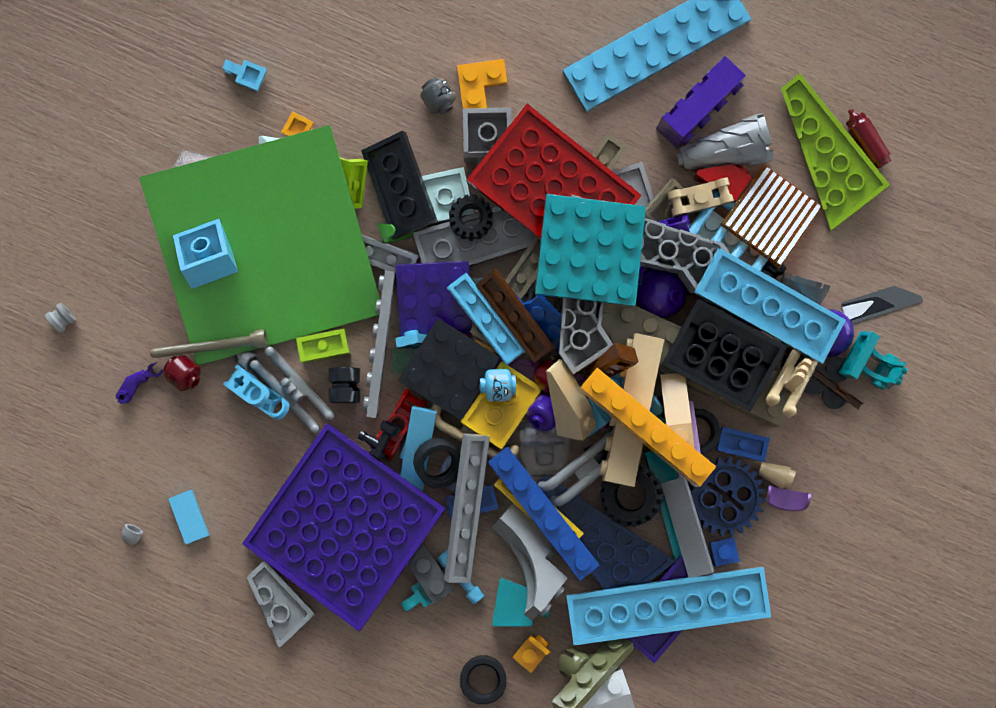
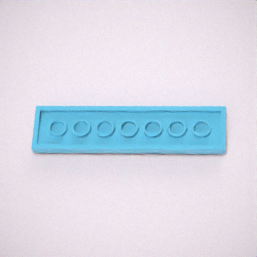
M688 0L563 69V74L587 113L750 22L751 17L740 0Z
M764 567L566 595L574 646L771 617Z

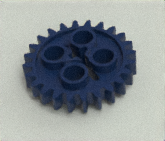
M717 457L716 468L700 487H695L688 482L693 487L690 492L699 521H703L701 528L705 529L710 526L711 534H714L718 529L719 536H724L726 530L730 536H734V529H737L742 534L744 533L743 525L752 528L750 520H759L755 515L756 511H764L758 506L759 503L766 502L765 499L759 497V494L766 492L765 489H758V485L763 481L754 480L757 471L749 473V464L740 467V459H737L732 464L731 457H727L725 463H723L721 457ZM721 472L728 476V482L725 486H720L717 483V476ZM710 482L721 492L729 491L728 497L743 506V510H739L730 501L722 502V495L709 488L707 484ZM740 487L746 488L748 492L747 498L743 501L737 497V491ZM707 492L714 496V502L710 506H706L702 501L703 495ZM726 507H731L734 516L731 520L727 521L723 518L722 512Z

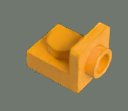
M530 633L513 654L512 658L532 673L542 659L550 653V649L547 647L549 642L539 634L535 637Z

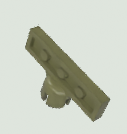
M625 638L605 641L592 655H587L576 648L566 649L565 652L572 655V657L561 654L558 660V669L560 674L571 680L551 701L553 708H583L634 650L633 642Z

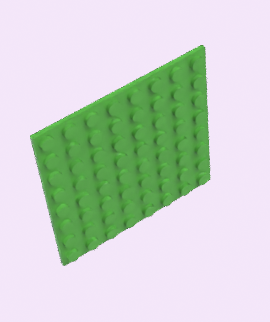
M331 125L139 177L190 344L250 336V333H254V330L265 329L268 346L379 315L375 314V310L380 296ZM220 219L233 251L238 272L191 289L180 270L173 235ZM249 345L193 354L196 364L201 365L241 354L244 351H252L256 347L252 348Z

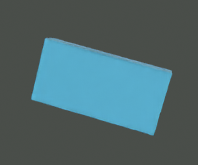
M193 490L168 499L185 545L210 535Z

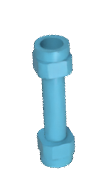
M448 549L436 558L443 568L446 567ZM471 582L459 583L467 592L465 596L473 605L485 596L479 587H474Z

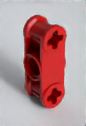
M409 389L404 391L388 419L392 423L396 418H401L405 422L403 431L399 432L397 436H391L387 444L390 449L386 447L384 451L389 461L393 459L408 433L412 405L407 403V401L416 405V407L425 408L428 402L425 399L422 401L412 395ZM382 431L376 436L377 439L380 438Z

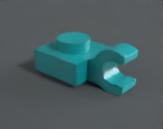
M418 582L411 587L415 594L402 602L401 605L408 612L420 602L426 608L432 601Z

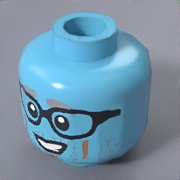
M508 369L487 370L485 378H480V393H485V397L489 402L509 401L512 395L516 394L515 375H511Z

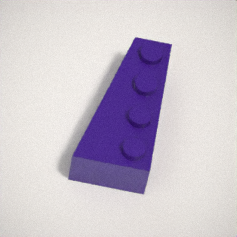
M724 56L702 78L703 81L701 83H696L690 89L684 100L681 98L669 113L666 112L661 117L656 129L676 149L681 144L686 146L695 136L692 132L697 127L702 129L711 120L709 115L714 110L719 112L728 102L725 99L731 93L735 96L744 86L742 81L746 75Z

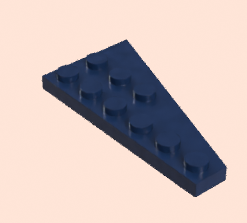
M544 475L541 479H539L536 482V484L538 485L539 482H545L550 480L551 478L547 475ZM560 484L550 491H543V493L550 499L552 496L557 497L563 494L568 489ZM577 495L566 504L555 507L584 533L579 539L599 563V566L591 573L603 589L649 583L675 562L674 559L626 527L613 522L612 518L607 517L606 514Z

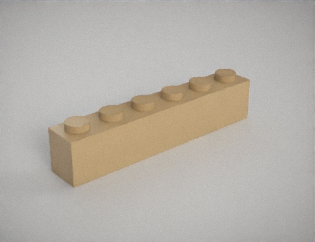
M634 333L631 339L627 338L625 345L635 348L639 362L633 367L620 372L619 377H623L621 388L650 411L664 339ZM610 417L609 426H613L611 436L607 435L604 450L608 451L606 461L602 460L599 475H603L602 481L634 487L643 443Z

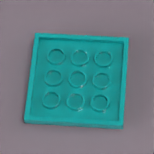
M546 194L535 295L636 306L646 206Z

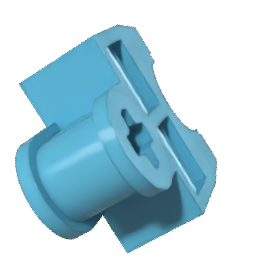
M236 364V370L227 382L224 381L223 385L275 420L285 417L289 411V402L257 380V377ZM282 402L281 410L274 414L275 406Z

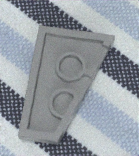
M263 561L247 576L257 602L260 604L266 617V622L276 639V644L280 648L316 613L267 562Z

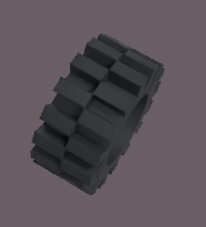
M467 194L463 198L459 197L456 203L453 202L449 211V222L454 233L457 236L459 235L461 239H469V241H474L476 238L481 239L491 229L493 212L490 204L486 203L484 198H479L474 194L468 196ZM475 209L479 212L481 219L477 225L470 227L462 222L461 216L465 210Z

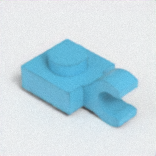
M225 60L222 67L225 73L237 76L236 84L255 92H259L267 73L266 68L247 60L243 61L242 66Z

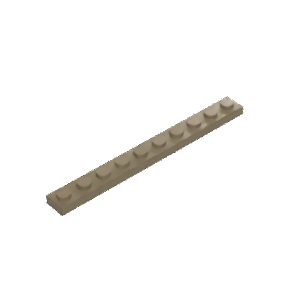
M607 133L592 155L611 170L627 146ZM536 236L505 279L506 283L520 299L523 298L537 278L541 240ZM474 324L469 333L489 346V342Z

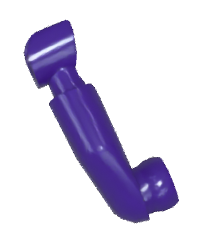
M154 362L148 366L147 370H140L126 377L115 396L118 399L117 402L120 404L129 403L140 384L148 381L150 377L162 375L164 369L158 374L154 373L153 366L158 363Z

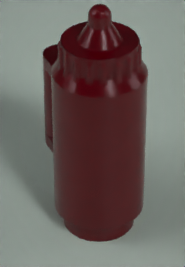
M849 109L850 117L846 125L854 141L877 169L891 162L892 160L889 157L891 154L871 120L866 117L865 113L858 114L853 109Z

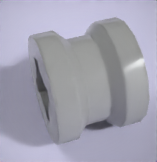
M61 302L56 305V309L53 312L45 314L46 319L59 333L65 330V326L76 321L74 315Z

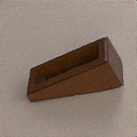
M615 342L585 370L586 375L590 376L598 368L610 378L633 367L639 362L635 348Z

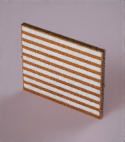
M764 164L720 225L747 244L748 247L754 249L780 268L822 206Z

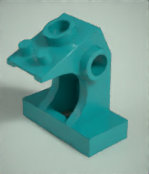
M860 331L839 374L851 379H858L859 375L862 374L872 380L871 384L885 390V388L890 389L894 385H900L908 369L905 368L906 362L900 361L896 356L889 353L884 356L875 350V345L880 338L879 335L871 331ZM869 357L879 362L874 372L866 367Z

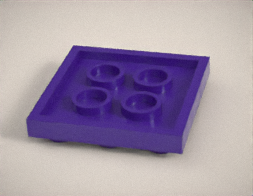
M469 261L396 265L400 337L404 336V332L418 330L419 334L427 335L437 318L463 334H471L469 331L472 328V320L447 289L450 284L465 273L470 277Z

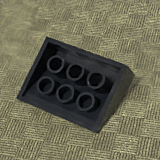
M698 297L662 364L751 412L787 346Z

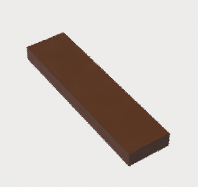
M497 269L491 271L476 284L534 363H537L555 349L554 345Z

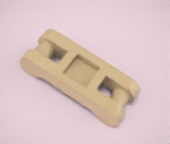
M728 178L667 192L668 200L673 205V209H671L673 217L734 202L733 195L728 190L730 185ZM718 189L720 197L714 198L712 191ZM687 197L688 205L683 206L681 198Z

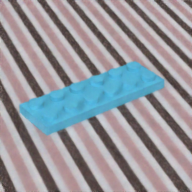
M721 248L715 252L694 292L822 364L846 321L844 318Z

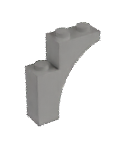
M512 504L492 526V529L506 541L521 564L527 585V602L524 615L532 621L538 614L543 617L552 605L549 604V601L552 598L556 600L565 588L562 585L567 577L549 562L555 551L552 550L554 547L530 518Z

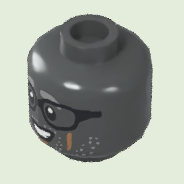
M435 77L421 87L420 97L430 113H441V115H444L453 109L452 104L456 99V95L446 80Z

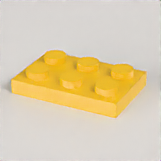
M501 361L497 369H508L511 375H515L516 394L512 395L509 401L489 402L485 397V393H480L460 422L478 435L489 436V443L502 450L541 391L537 384L510 366H506Z

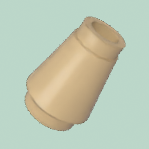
M762 462L758 476H761L782 490L784 488L790 490L796 471L791 470L789 466Z

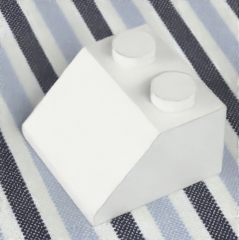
M620 666L583 708H635Z

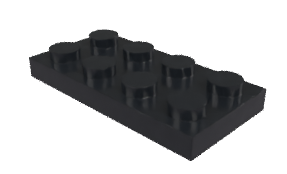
M400 131L361 150L364 160L368 161L367 169L386 223L392 224L395 227V234L391 236L392 239H399L438 221L406 132Z

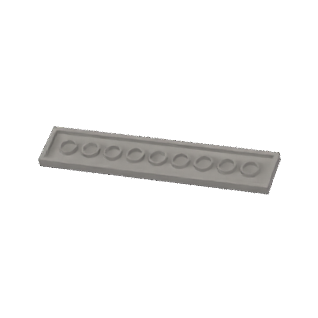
M643 162L613 171L642 195L635 205L647 206L654 199ZM498 206L491 208L493 212L492 226L481 239L476 238L474 241L461 239L452 230L450 222L413 232L422 263L469 261V267L525 250L533 241L535 235ZM478 212L461 219L466 226L472 227L479 223L481 216Z

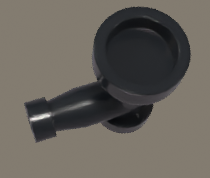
M383 420L380 425L382 434L379 439L368 435L363 430L358 436L359 440L366 442L372 447L370 453L381 459L385 456L384 451L391 436H397L401 429L396 424L387 420Z

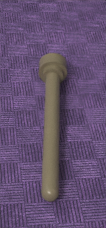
M258 329L254 330V333H250V336L154 348L150 351V356L152 358H160L249 345L252 348L264 349L268 347L266 330Z

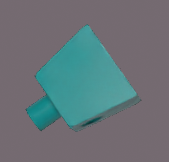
M502 577L499 578L492 626H532L533 620L531 621L524 615L527 602V586ZM550 609L546 612V614L543 617H549Z

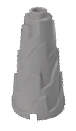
M763 113L742 119L740 123L720 129V132L699 138L697 142L681 147L680 153H676L679 167L684 166L685 170L706 169L728 164L741 165L750 163L753 165L774 160L773 150L769 151V146L772 143Z

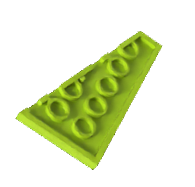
M799 73L785 84L781 91L830 230L832 231L886 190L890 184L801 73Z

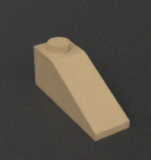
M559 359L546 371L557 435L583 441L596 428L593 409L586 396L578 390L580 386L565 362Z
M679 373L660 375L666 425L694 448L686 377Z

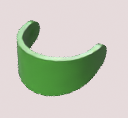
M377 223L383 243L400 241L413 236L412 232L399 239H392L391 236L395 234V227L392 224Z

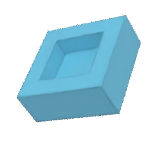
M418 330L406 331L404 336L395 338L396 346L402 349L417 348L421 345L426 335L419 334Z

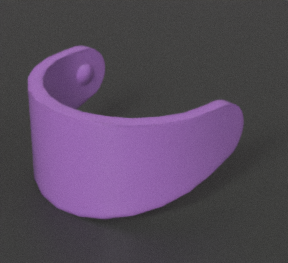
M769 485L766 501L771 506L781 510L802 511L808 508L811 493L787 489L782 490L781 488Z

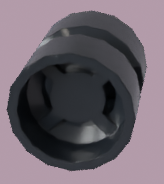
M329 368V382L332 384V387L329 388L328 403H360V389L357 387V384L360 382V368Z

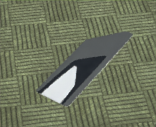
M892 286L842 302L841 305L844 314L850 318L852 324L920 303L923 299L921 295Z

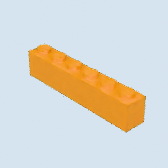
M598 368L592 372L578 389L695 487H700L716 468L714 464Z

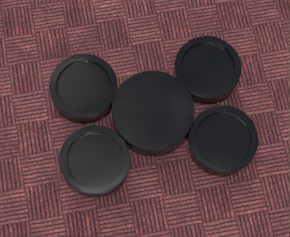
M785 355L781 359V368H783L788 358ZM835 358L829 361L826 365V371L822 367L816 366L819 371L834 382H842L847 379L839 374L845 361L842 358ZM811 376L804 389V392L810 395L822 393V401L830 409L841 408L846 403L843 398L813 376Z

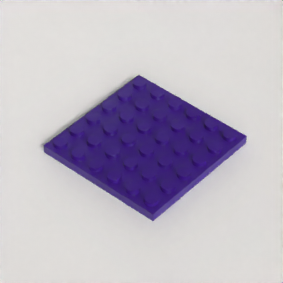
M326 423L242 544L360 632L443 515L446 508L331 424Z

